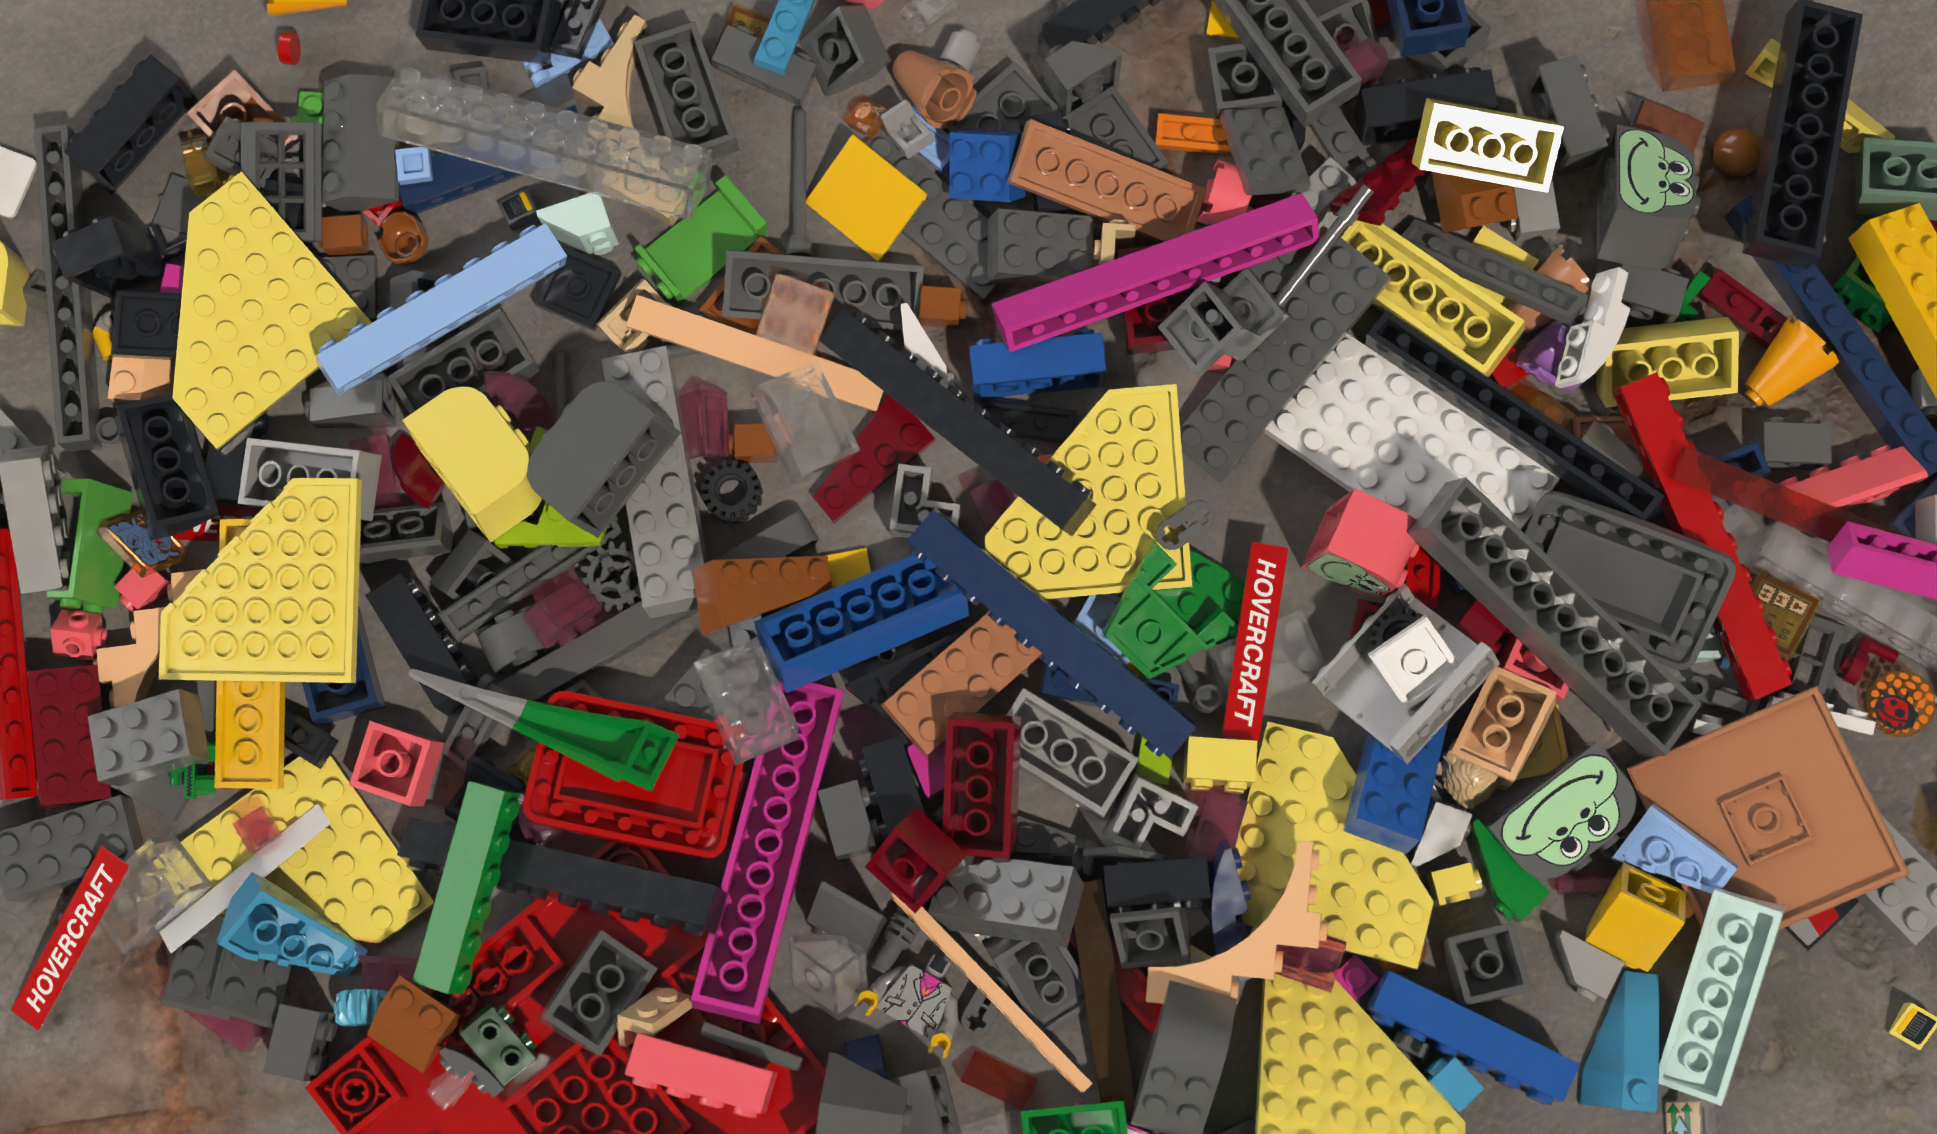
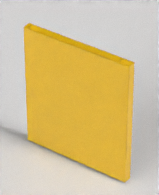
M852 135L812 193L807 197L806 204L879 262L884 258L886 252L922 202L926 200L928 193L856 135Z

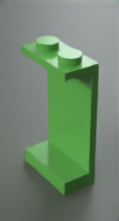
M726 175L716 182L718 189L716 193L645 250L640 244L635 247L639 257L636 260L637 265L647 276L652 273L658 279L659 283L656 287L667 300L673 297L679 305L725 268L726 250L747 251L760 236L764 237L769 233L767 222Z
M63 479L61 492L81 498L69 590L47 591L46 597L59 600V606L80 609L82 606V611L88 613L103 614V609H118L120 592L114 587L122 579L126 546L120 541L121 537L114 535L106 526L113 523L117 525V522L123 520L129 522L133 493L92 479Z

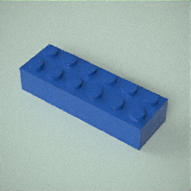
M912 555L754 621L759 646L785 693H788L969 616L968 600L961 593L964 588L955 580L949 584L935 572L938 566L929 559L923 562L915 555Z
M1391 971L1380 974L1379 980L1364 1008L1365 1011L1371 1013L1370 1018L1375 1023L1386 1028L1396 1025L1402 1028L1401 1034H1407L1422 1043L1426 1040L1434 1044L1431 1050L1442 1056L1455 1058L1459 1056L1465 1059L1463 1066L1480 1074L1482 1072L1488 1074L1489 1071L1496 1075L1494 1081L1505 1087L1518 1090L1522 1087L1528 1090L1525 1096L1540 1104L1545 1105L1546 1103L1551 1105L1552 1102L1564 1101L1580 1066L1579 1063Z

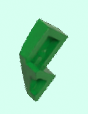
M1701 270L1687 286L1679 316L1673 323L1692 321L1698 314L1689 303L1711 279Z

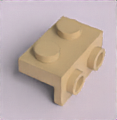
M1119 219L1103 223L1100 240H1095L1093 267L1114 260L1115 251L1132 248L1136 225Z
M644 279L640 280L596 323L605 335L625 354L641 351L649 342L647 339L649 335L626 327L636 296L640 295L672 306L666 303Z
M656 987L617 1015L619 1045L629 1046L635 1041L637 1033L655 1036L692 1008L691 995L679 993L673 988Z

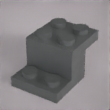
M1247 267L1223 290L1204 281L1158 328L1192 372L1201 377L1224 354L1242 362L1289 315L1253 270Z

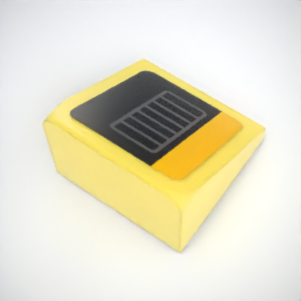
M1904 1003L1888 1033L1915 1049L1921 1050L1937 1028V1017L1913 1003Z

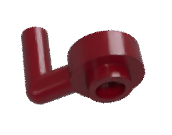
M1863 636L1859 639L1853 655L1847 653L1838 669L1839 672L1843 673L1841 680L1855 686L1868 665L1870 656H1868L1869 652L1893 664L1900 652L1868 636Z

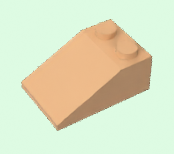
M1497 666L1487 677L1450 755L1514 783L1555 707L1557 692Z

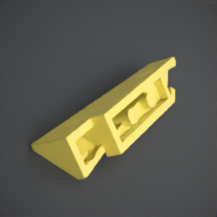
M1771 38L1745 74L1773 88L1780 44ZM1848 99L1840 148L1847 153H1857L1860 151L1864 137L1895 140V136Z

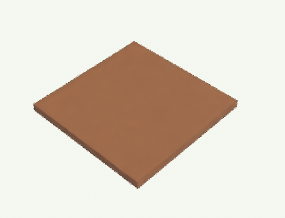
M1818 686L1670 749L1666 756L1651 757L1626 768L1646 812L1654 803L1739 865L1738 869L1722 888L1723 890L1786 906L1779 930L1910 875ZM1680 883L1683 891L1686 892V897L1702 929L1713 894Z

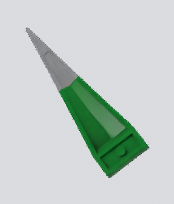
M409 669V676L446 696L617 782L623 779L651 792L679 738V734L649 721L590 713L530 701L474 687L420 670Z

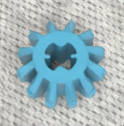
M353 989L337 993L336 1003H334L335 1022L342 1026H371L377 1009L388 991Z

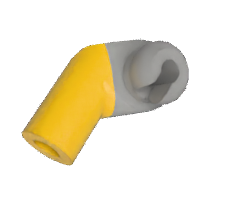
M108 310L100 316L92 332L104 361L113 359L111 355L114 324L113 310Z

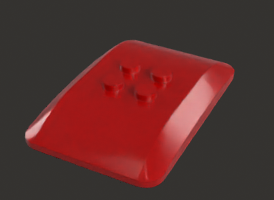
M559 691L549 698L547 702L549 705L649 721L679 734V738L652 792L623 779L617 782L538 742L523 801V811L531 822L597 838L704 859H713L723 853L727 844L748 747V738L741 728L570 691Z

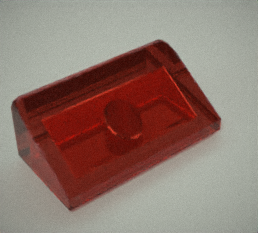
M975 1050L961 1082L1023 1110L1037 1079Z

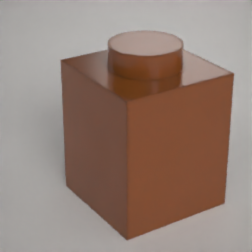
M361 214L322 217V242H318V245L329 257L369 255L368 224Z
M922 286L919 314L920 325L959 329L960 319H966L968 299H962V291L959 288Z
M774 423L734 424V434H729L728 439L729 454H735V459L738 463L777 462V430Z

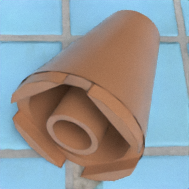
M912 50L901 53L894 61L892 68L894 77L924 121L934 128H948V123L954 120L957 122L961 121L972 108L976 98V89L973 88V81L975 79L964 68Z
M1559 246L1536 272L1587 294L1588 299L1585 305L1587 306L1592 282L1572 257L1566 260V258L1561 256L1565 250ZM1513 300L1507 307L1508 310L1525 321L1523 331L1525 334L1555 321V319Z

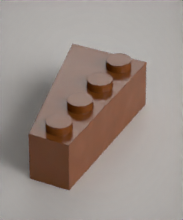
M828 556L711 560L692 570L702 636L814 597L833 588Z

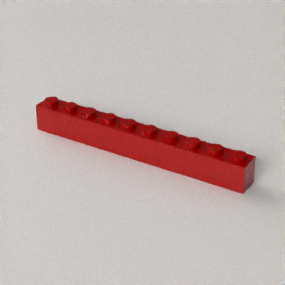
M1655 372L1613 390V396L1652 486L1664 495L1661 507L1671 530L1723 552L1735 562V577L1715 618L1713 627L1731 665L1744 699L1757 700L1792 685L1789 677L1792 674L1790 665L1784 657H1780L1776 644H1778L1777 635L1771 626H1767L1762 615L1765 612L1763 603L1759 596L1754 595L1749 585V582H1751L1750 573L1743 563L1740 564L1735 553L1738 550L1737 543L1730 532H1726L1722 520H1724L1723 511L1718 502H1713L1708 489L1711 488L1709 478L1703 470L1700 471L1696 463V448L1692 441L1686 439L1681 428L1684 426V422L1680 412L1676 408L1673 409L1668 398L1670 396V389L1666 380L1663 377L1660 378L1658 372Z

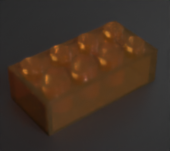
M1647 0L1662 91L1726 84L1736 71L1723 0Z

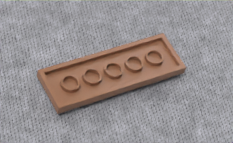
M1032 119L1026 121L1007 180L1008 184L1103 221L1125 220L1129 224L1136 225L1135 233L1160 243L1194 231L1207 190Z
M990 610L881 704L924 757L946 739L947 718L954 712L976 713L1043 654L1033 645L1030 649L1022 645L1014 637L1016 631L1007 623L1004 627H1001L987 615Z

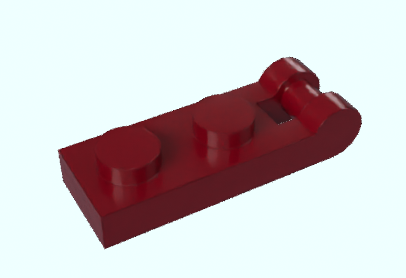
M1720 268L1697 296L1724 317H1728L1732 323L1753 337L1766 350L1788 319ZM1764 319L1770 322L1771 326L1768 330L1760 326Z

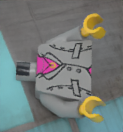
M933 954L924 971L913 965H910L908 968L898 966L879 976L867 991L860 993L854 1002L855 1007L859 1002H865L869 1005L865 1016L871 1015L874 1009L877 1008L930 1039L928 1048L930 1054L934 1046H941L944 1049L942 1058L948 1056L951 1040L958 1025V1000L952 994L953 989L941 982L951 964L939 956Z

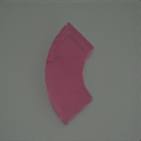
M484 372L485 396L494 407L500 405L502 408L512 412L518 419L522 432L535 431L536 426L542 427L544 430L554 426L553 414L547 401L530 382L506 372Z

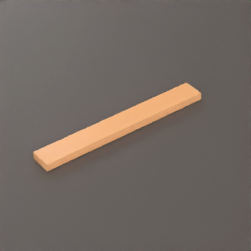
M640 295L636 296L626 325L627 328L875 413L883 394L882 389L855 369Z
M893 893L890 894L893 901L1078 1092H1085L1093 1084L923 907L914 913Z

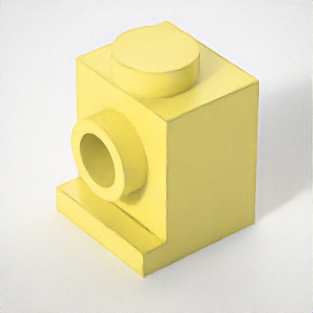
M1471 862L1426 874L1435 907L1447 904L1445 899L1449 897L1450 903L1470 899L1469 892L1482 889L1480 874L1477 869H1472Z

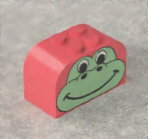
M1355 488L1327 508L1300 568L1360 595L1380 598L1389 592L1392 593L1395 588H1400L1405 581L1408 570L1404 569L1409 557L1414 558L1420 547L1408 534V531L1417 520L1404 511Z

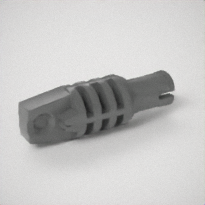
M899 906L883 932L885 940L870 964L871 967L883 974L891 970L902 949L904 951L907 948L909 949L920 930V927Z

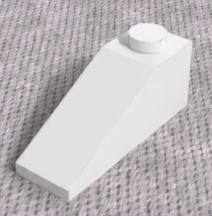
M902 303L901 315L905 349L919 359L915 365L922 370L929 366L943 377L940 384L946 389L951 384L955 386L954 373H947L945 363L909 305Z

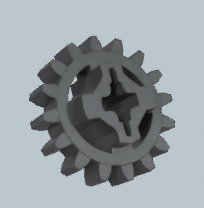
M610 541L609 550L604 551L602 547H596L598 556L594 557L589 554L586 556L591 565L590 567L581 566V571L588 575V577L580 580L582 586L590 587L584 593L587 599L596 596L593 605L598 609L604 603L605 611L611 614L614 607H617L621 613L625 610L626 605L633 606L636 604V599H641L639 581L634 590H631L633 578L638 576L633 549L629 552L627 542H623L620 549H618L614 542ZM624 557L631 561L620 563L614 561L612 558ZM602 564L601 577L595 581L597 570ZM616 571L621 575L622 582L619 584L612 581V574ZM613 592L620 594L622 598L612 599L603 594L607 595Z

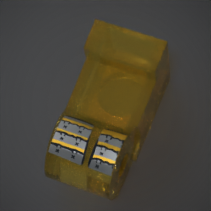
M203 133L180 139L185 157L184 162L188 183L195 198L212 195L223 184L218 167L202 159L210 144L208 135ZM214 181L213 184H211L208 187L199 186L200 184Z

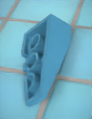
M251 872L231 898L217 939L219 945L247 960L257 961L258 959L275 961L277 965L288 967V964L308 967L310 971L348 977L368 952L364 945L352 939L348 934L280 887L254 872Z
M1623 971L1608 1006L1606 1017L1600 1030L1597 1032L1595 1043L1582 1068L1579 1104L1657 1113L1659 1085V975Z

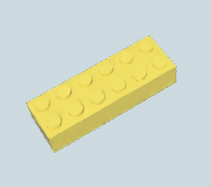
M1355 221L1341 236L1342 239L1392 278L1371 305L1383 313L1388 310L1486 377L1491 375L1524 331L1525 321L1383 223L1381 226Z

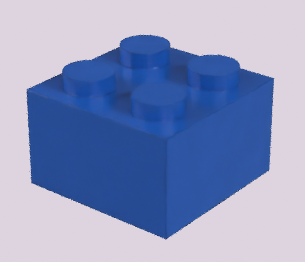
M965 128L949 132L950 198L1011 202L1024 198V189L1007 183L1023 131Z

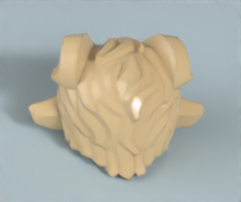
M1457 738L1452 741L1449 749L1444 752V760L1438 763L1436 774L1442 776L1443 787L1457 801L1458 806L1462 805L1464 809H1473L1475 805L1489 799L1496 789L1506 790L1513 784L1511 781L1450 755Z

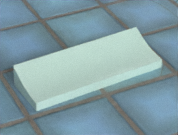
M1715 887L1659 1064V1084L1722 1106L1786 906L1746 897Z

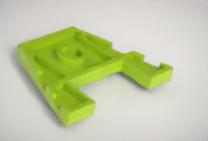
M536 426L529 445L532 452L539 445L543 434L546 432L542 427ZM546 502L537 525L521 521L496 538L494 544L498 548H508V546L537 548L538 545L601 547L607 527L597 538L569 522Z

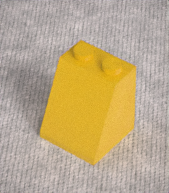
M1623 862L1586 927L1585 942L1619 958L1630 968H1640L1648 972L1685 923L1686 892Z

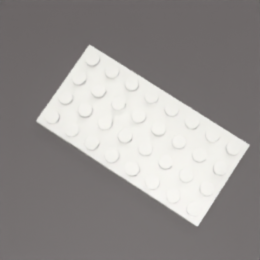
M1348 333L1286 407L1266 427L1264 432L1350 492L1356 488L1404 511L1416 520H1418L1446 482L1466 477L1522 531L1531 519L1540 497L1547 492L1553 491L1560 479Z

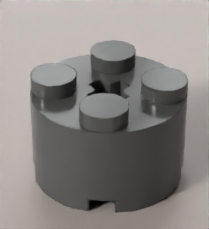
M536 604L524 607L516 615L513 610L506 611L494 618L495 625L489 624L475 631L488 662L496 675L517 670L523 667V663L531 659L534 662L555 648L553 638Z

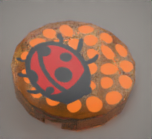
M1906 670L1890 671L1878 677L1869 687L1866 697V709L1870 720L1876 722L1875 727L1880 731L1894 737L1913 736L1925 730L1932 722L1937 709L1935 693L1929 682L1919 674Z

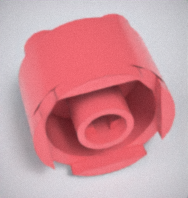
M1218 159L1212 171L1216 172L1215 179H1208L1207 190L1199 212L1201 215L1197 219V222L1209 226L1253 210V207L1248 206L1253 195H1246L1236 165Z

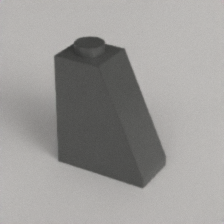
M397 363L339 397L328 381L310 389V399H306L305 402L306 418L310 419V422L316 428L396 427V391L387 377L397 371Z
M830 1052L820 1099L816 1134H901L902 1126L910 1127L913 1106L906 1105L908 1090L837 1053Z

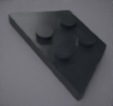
M961 630L872 671L845 684V687L850 693L902 733L901 728L889 716L881 704L962 635Z

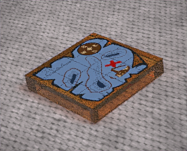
M141 510L103 523L96 532L142 578L181 563L189 555V552L173 536L150 541Z

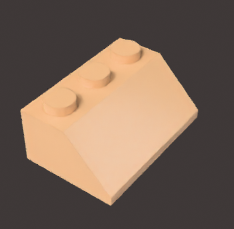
M113 357L108 399L114 404L120 405L173 393L176 360Z

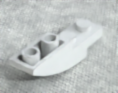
M1617 267L1595 275L1588 305L1584 312L1583 323L1571 326L1566 337L1567 342L1562 361L1558 367L1559 372L1555 386L1558 388L1586 381L1604 364L1615 348L1630 311L1629 307L1621 303L1628 277V272L1622 268Z

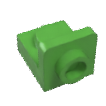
M300 91L298 114L293 116L292 122L321 123L323 134L324 93Z

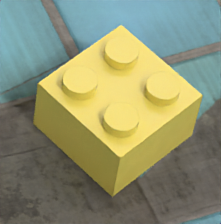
M1189 736L1185 743L1183 784H1190V790L1210 791V788H1213V786H1222L1226 793H1244V790H1247V788H1250L1255 783L1257 741Z

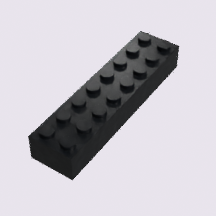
M1798 0L1785 16L1743 254L1802 269L1809 268L1821 257L1863 18L1861 13L1809 0Z

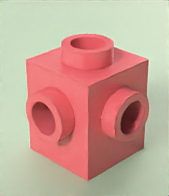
M62 609L50 629L54 656L94 660L97 654L96 649L103 648L107 641V630L103 628L101 614Z

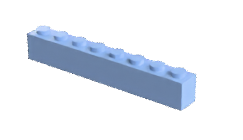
M545 223L538 228L536 225L526 228L519 234L520 238L509 244L508 241H504L491 250L492 254L481 260L477 257L470 260L463 266L464 270L454 276L451 273L442 276L434 283V288L425 293L423 290H419L411 294L405 300L407 303L397 309L394 306L389 307L377 315L378 320L367 326L365 323L359 324L348 332L349 336L340 342L332 340L320 347V353L316 355L317 365L337 396L339 397L564 266L567 255L547 224Z

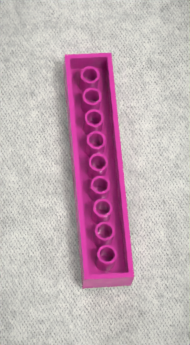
M778 678L776 680L721 885V890L727 895V899L716 934H708L691 997L692 1008L760 1024L819 797L818 791L821 789L838 724L844 690L809 683L785 693Z

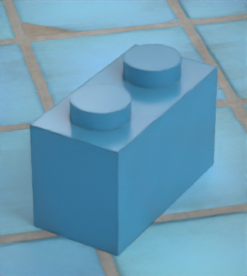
M1437 1057L1423 1070L1426 1074L1427 1082L1459 1113L1484 1089L1455 1057H1441L1440 1059Z

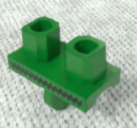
M207 742L210 760L204 762H215V744ZM197 763L170 771V785H180V773L184 772V799H197V796L216 792L215 775H197Z

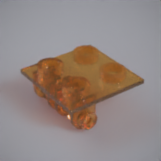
M776 273L756 335L814 356L836 293Z

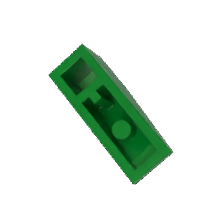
M1478 819L1472 821L1470 835L1490 895L1497 903L1494 908L1508 922L1511 919L1516 923L1520 922L1551 892L1535 876L1521 870L1489 830Z

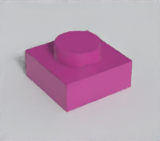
M1356 954L1331 975L1355 1001L1379 980Z

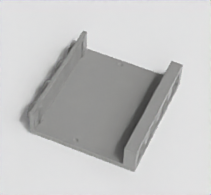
M1403 583L1397 591L1392 592L1387 597L1385 604L1376 614L1370 616L1364 622L1362 629L1351 640L1343 644L1338 655L1328 665L1320 669L1312 683L1325 699L1408 764L1497 668L1500 662L1491 648L1482 641L1479 645L1474 643L1417 600L1408 586ZM1397 608H1403L1406 613L1408 608L1414 609L1416 614L1419 612L1423 616L1426 615L1460 664L1433 695L1409 711L1406 710L1368 655L1372 651L1371 646H1373L1370 643V636H1375L1371 631L1373 625L1380 627L1377 620L1380 617L1384 620L1388 619L1389 617L1386 612L1392 610L1394 615H1397Z

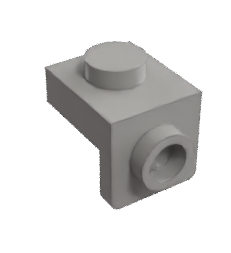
M906 99L880 116L889 138L908 159L935 141L932 133L915 115L911 104Z

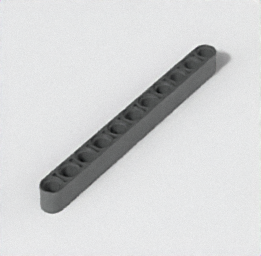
M798 511L713 560L795 557L814 546L819 541V538L804 512ZM642 601L497 683V685L501 688L507 687L514 693V697L542 703L554 693L568 688L699 611L694 609L650 619L643 609Z

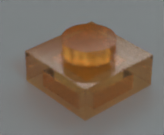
M863 96L845 122L851 129L873 139L883 126L880 116L887 112L888 109Z

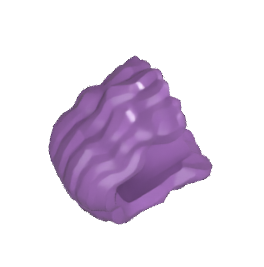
M1558 320L1550 322L1549 325L1545 326L1541 332H1538L1527 343L1526 349L1518 353L1517 367H1522L1525 373L1533 374L1540 383H1549L1553 387L1558 388L1555 386L1559 372L1558 367L1562 361L1567 342L1566 337L1571 326ZM1574 321L1571 326L1577 325V323ZM1582 383L1558 389L1570 391L1578 388Z

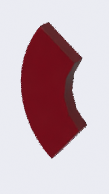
M401 434L395 445L393 470L396 472L403 491L415 502L429 509L443 491L445 483L430 468L428 461L420 452L414 440Z

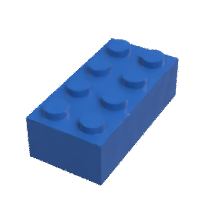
M1092 329L1076 331L1075 335L1061 336L1060 334L1009 352L1005 342L996 343L993 339L979 340L976 342V345L969 346L974 400L978 398L987 399L1104 387L1106 362L1102 333H1095Z
M1448 721L1408 764L1367 732L1343 832L1405 854L1421 841Z

